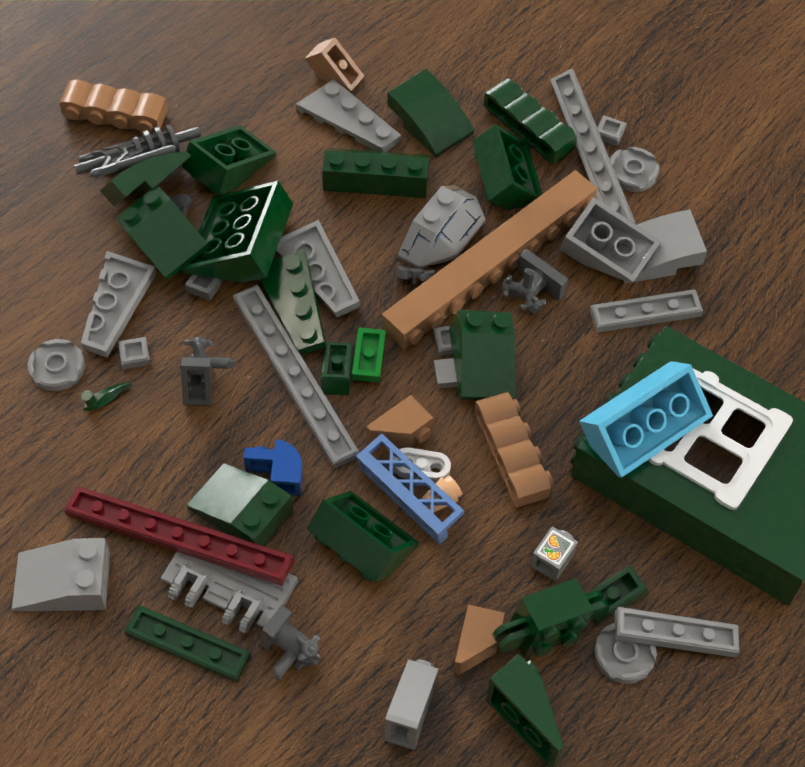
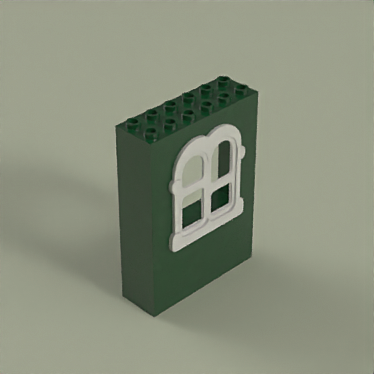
M665 326L660 334L655 333L647 345L648 351L645 354L641 352L633 364L635 369L631 374L625 373L619 383V391L616 394L612 392L605 404L672 361L691 364L700 387L723 401L722 407L711 423H702L684 435L673 451L668 452L663 449L622 478L618 477L591 448L586 435L581 434L573 447L576 452L570 461L573 464L571 477L789 606L805 580V402L670 327ZM734 410H741L765 425L764 431L751 448L742 446L721 432L722 427ZM698 437H705L741 458L742 464L728 484L719 482L685 462V455Z

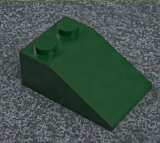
M241 125L189 141L186 152L191 156L182 163L181 167L193 178L208 187L211 192L219 196L238 188L272 160L277 152Z
M158 185L115 218L128 237L166 280L170 279L210 247Z
M458 310L449 327L460 400H482L509 392L512 399H515V331L512 314L509 312Z
M225 463L186 505L189 510L221 532L262 546L267 544L293 513L292 495L267 479Z
M518 654L490 678L486 702L547 767H557L564 746L542 678L539 676L540 672L530 660L525 661Z

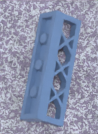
M381 433L356 456L359 469L432 539L440 545L448 538L447 529L464 515V510ZM383 445L390 451V460H376L371 454ZM393 467H407L410 470V480H397L393 476ZM414 486H427L431 490V499H417L413 495ZM434 494L440 499H434ZM434 505H447L453 513L442 522L434 515Z

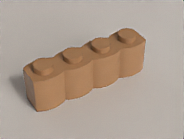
M70 80L59 102L62 115L70 120H88L97 125L111 124L119 129L135 128L140 132L147 130L151 134L154 127L159 126L161 129L168 111L166 98L153 93L141 94L131 89H116L103 84L92 85L81 80Z
M509 392L476 401V418L486 437L489 449L496 460L499 472L506 483L515 507L518 508L549 498L551 488L554 486L550 472L548 470L545 471L540 464L543 461L542 454L538 446L534 447L530 441L532 438L531 430L528 423H523L519 416L521 415V409L518 401L512 399Z

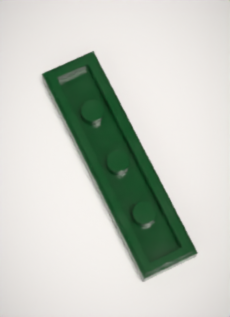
M141 605L138 606L124 631L125 635L236 683H238L251 657L250 651Z

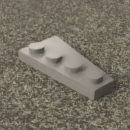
M319 220L281 237L276 252L281 257L303 250L305 251L315 294L336 318L362 307Z
M106 251L104 268L100 272L99 286L93 297V307L88 315L81 346L84 350L108 358L157 272L154 266Z

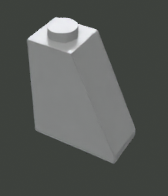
M408 659L385 718V741L413 750L416 749L438 680L439 669L435 668L432 663L425 660L412 661Z

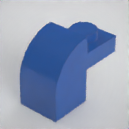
M276 439L274 449H268L263 446L245 447L243 458L246 472L270 473V481L292 496L301 497L303 485L302 460L294 446L288 442Z

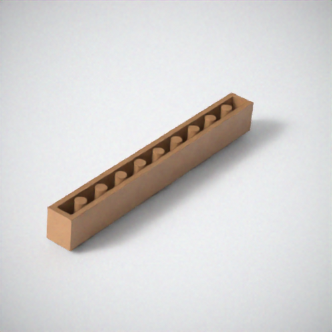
M576 170L382 313L381 329L386 330V334L403 350L411 344H417L425 333L431 329L438 328L446 317L452 313L456 314L471 298H477L483 292V289L491 283H497L504 273L518 267L519 256L522 252L528 249L535 254L542 244L548 240H553L563 228L572 226L593 197L596 198L598 188Z

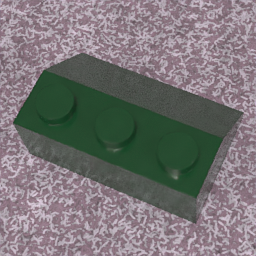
M496 124L472 141L475 150L474 156L478 161L481 171L480 177L486 189L485 196L491 204L505 210L523 208L543 194L528 144Z
M352 491L322 500L307 527V530L315 535L314 537L319 543L329 546L342 561L351 563L360 570V574L365 579L375 583L390 577L419 544L416 539Z

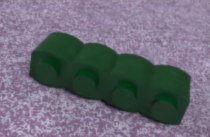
M506 78L485 92L484 107L497 119H501L509 130L518 134L528 146L536 149L546 161L554 164L575 149L577 136L573 128L559 122L553 112L541 107L535 97L524 93L518 83Z

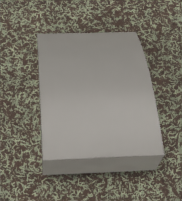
M691 210L667 214L637 225L659 239L661 243L634 282L676 275L678 268L702 265L704 263L707 250Z

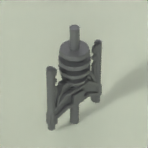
M164 125L165 132H162L159 126L153 128L152 134L145 130L142 132V137L137 138L135 136L129 141L80 155L78 158L79 164L74 165L76 174L80 175L91 171V177L96 178L131 167L155 156L180 152L179 143L201 137L200 129L195 127L175 134L171 125Z

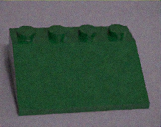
M274 181L212 197L198 230L210 247L183 267L182 271L185 274L238 282L266 278L293 207L292 200L280 182Z

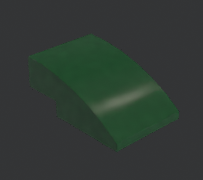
M427 69L387 92V106L403 120V128L435 157H438L474 133V128L461 107L447 89Z
M174 152L146 159L121 172L107 183L100 192L113 206L117 205L132 191L141 198L191 155L188 152Z

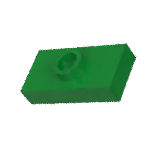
M358 327L352 380L380 383L386 330Z

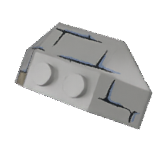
M441 186L412 221L397 258L417 269H424L428 265L440 264L457 258L486 220L477 197L456 186Z

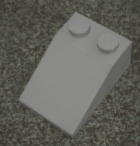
M593 197L565 236L560 250L585 266L632 284L661 241Z
M71 539L18 553L12 611L106 610L110 551L106 539Z

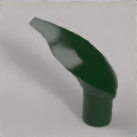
M131 382L110 386L96 394L89 390L84 391L81 395L82 400L85 402L83 411L94 410L108 404L120 392L132 386Z

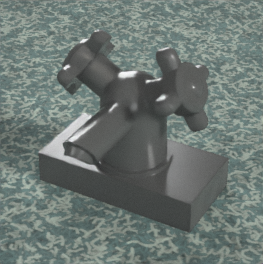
M526 249L519 256L517 270L524 275L523 279L519 283L512 282V275H508L502 283L503 297L508 298L509 292L517 293L521 299L526 301V304L520 305L521 310H527L534 314L541 306L546 305V300H539L536 295L544 290L559 301L566 295L568 278Z
M193 337L191 340L187 339L184 341V345L193 347V353L189 358L181 357L183 405H212L211 370L232 368L235 365L234 358L208 357L204 353V347L213 346V342L206 340L204 337Z
M283 605L279 607L262 629L259 645L268 652L274 645L285 651L274 666V679L278 680L283 677L296 658L297 663L294 666L296 670L311 664L316 666L318 659H320L317 644L320 637L314 635L311 639H308L290 624L292 612Z

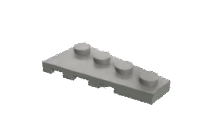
M334 79L296 104V111L314 116V120L321 124L326 122L334 126L335 131L343 135L349 134L355 137L356 142L374 151L387 152L401 142V134Z

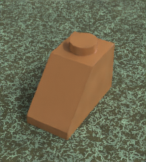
M336 37L319 43L305 57L307 63L320 79L326 82L334 79L349 92L365 77Z
M410 395L366 426V441L370 444L382 433L396 447L411 448L418 442H425L431 436L433 417Z
M468 604L455 659L454 674L460 675L497 653L499 642L494 640L492 633L499 626L503 625L504 612Z

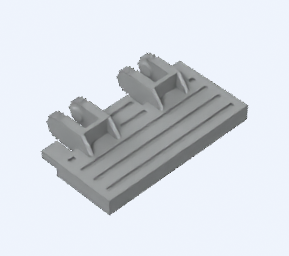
M176 552L161 576V581L171 585L168 597L175 600L181 594L188 581L194 583L185 598L184 604L192 608L204 589H207L203 600L225 610L222 623L227 625L234 621L241 606L247 608L248 610L244 618H242L239 631L247 633L258 614L261 617L257 622V626L264 628L279 607L286 605L298 583V577L288 574L283 586H279Z

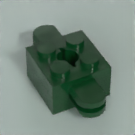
M575 578L522 597L510 622L495 629L492 636L496 642H499L498 647L502 653L519 647L524 658L534 654L536 657H540L549 653L553 647L561 644L563 647H567L577 642L580 638V633L588 625L587 622L603 616L610 607L605 600L602 601L604 596L600 590L585 595Z

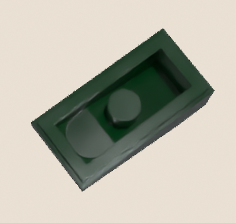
M326 342L327 347L324 350L321 374V390L324 394L348 395L350 390L353 343Z
M630 564L586 593L589 594L600 590L604 596L602 601L605 600L610 607L603 616L594 619L596 623H599L614 615L617 607L626 608L647 596L649 591Z

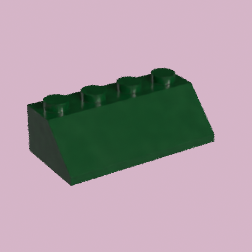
M327 148L324 153L322 168L323 191L426 198L430 155Z

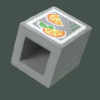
M552 526L533 552L530 566L556 582L575 555L578 541L574 540L573 536L567 531L558 530Z

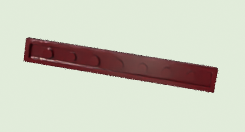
M80 486L77 487L64 509L67 516L279 586H283L295 561L293 555Z

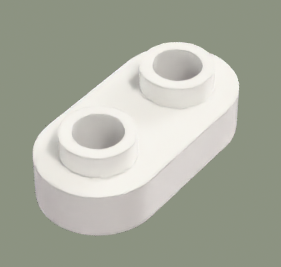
M409 447L399 449L434 483L441 477L445 479L450 475L451 462L445 454ZM393 467L396 475L401 478L410 479V470L408 468ZM433 468H438L440 472L435 473L431 470Z

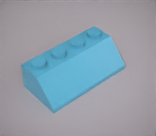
M670 361L579 422L591 448L618 477L622 478L711 418L713 414L691 364Z

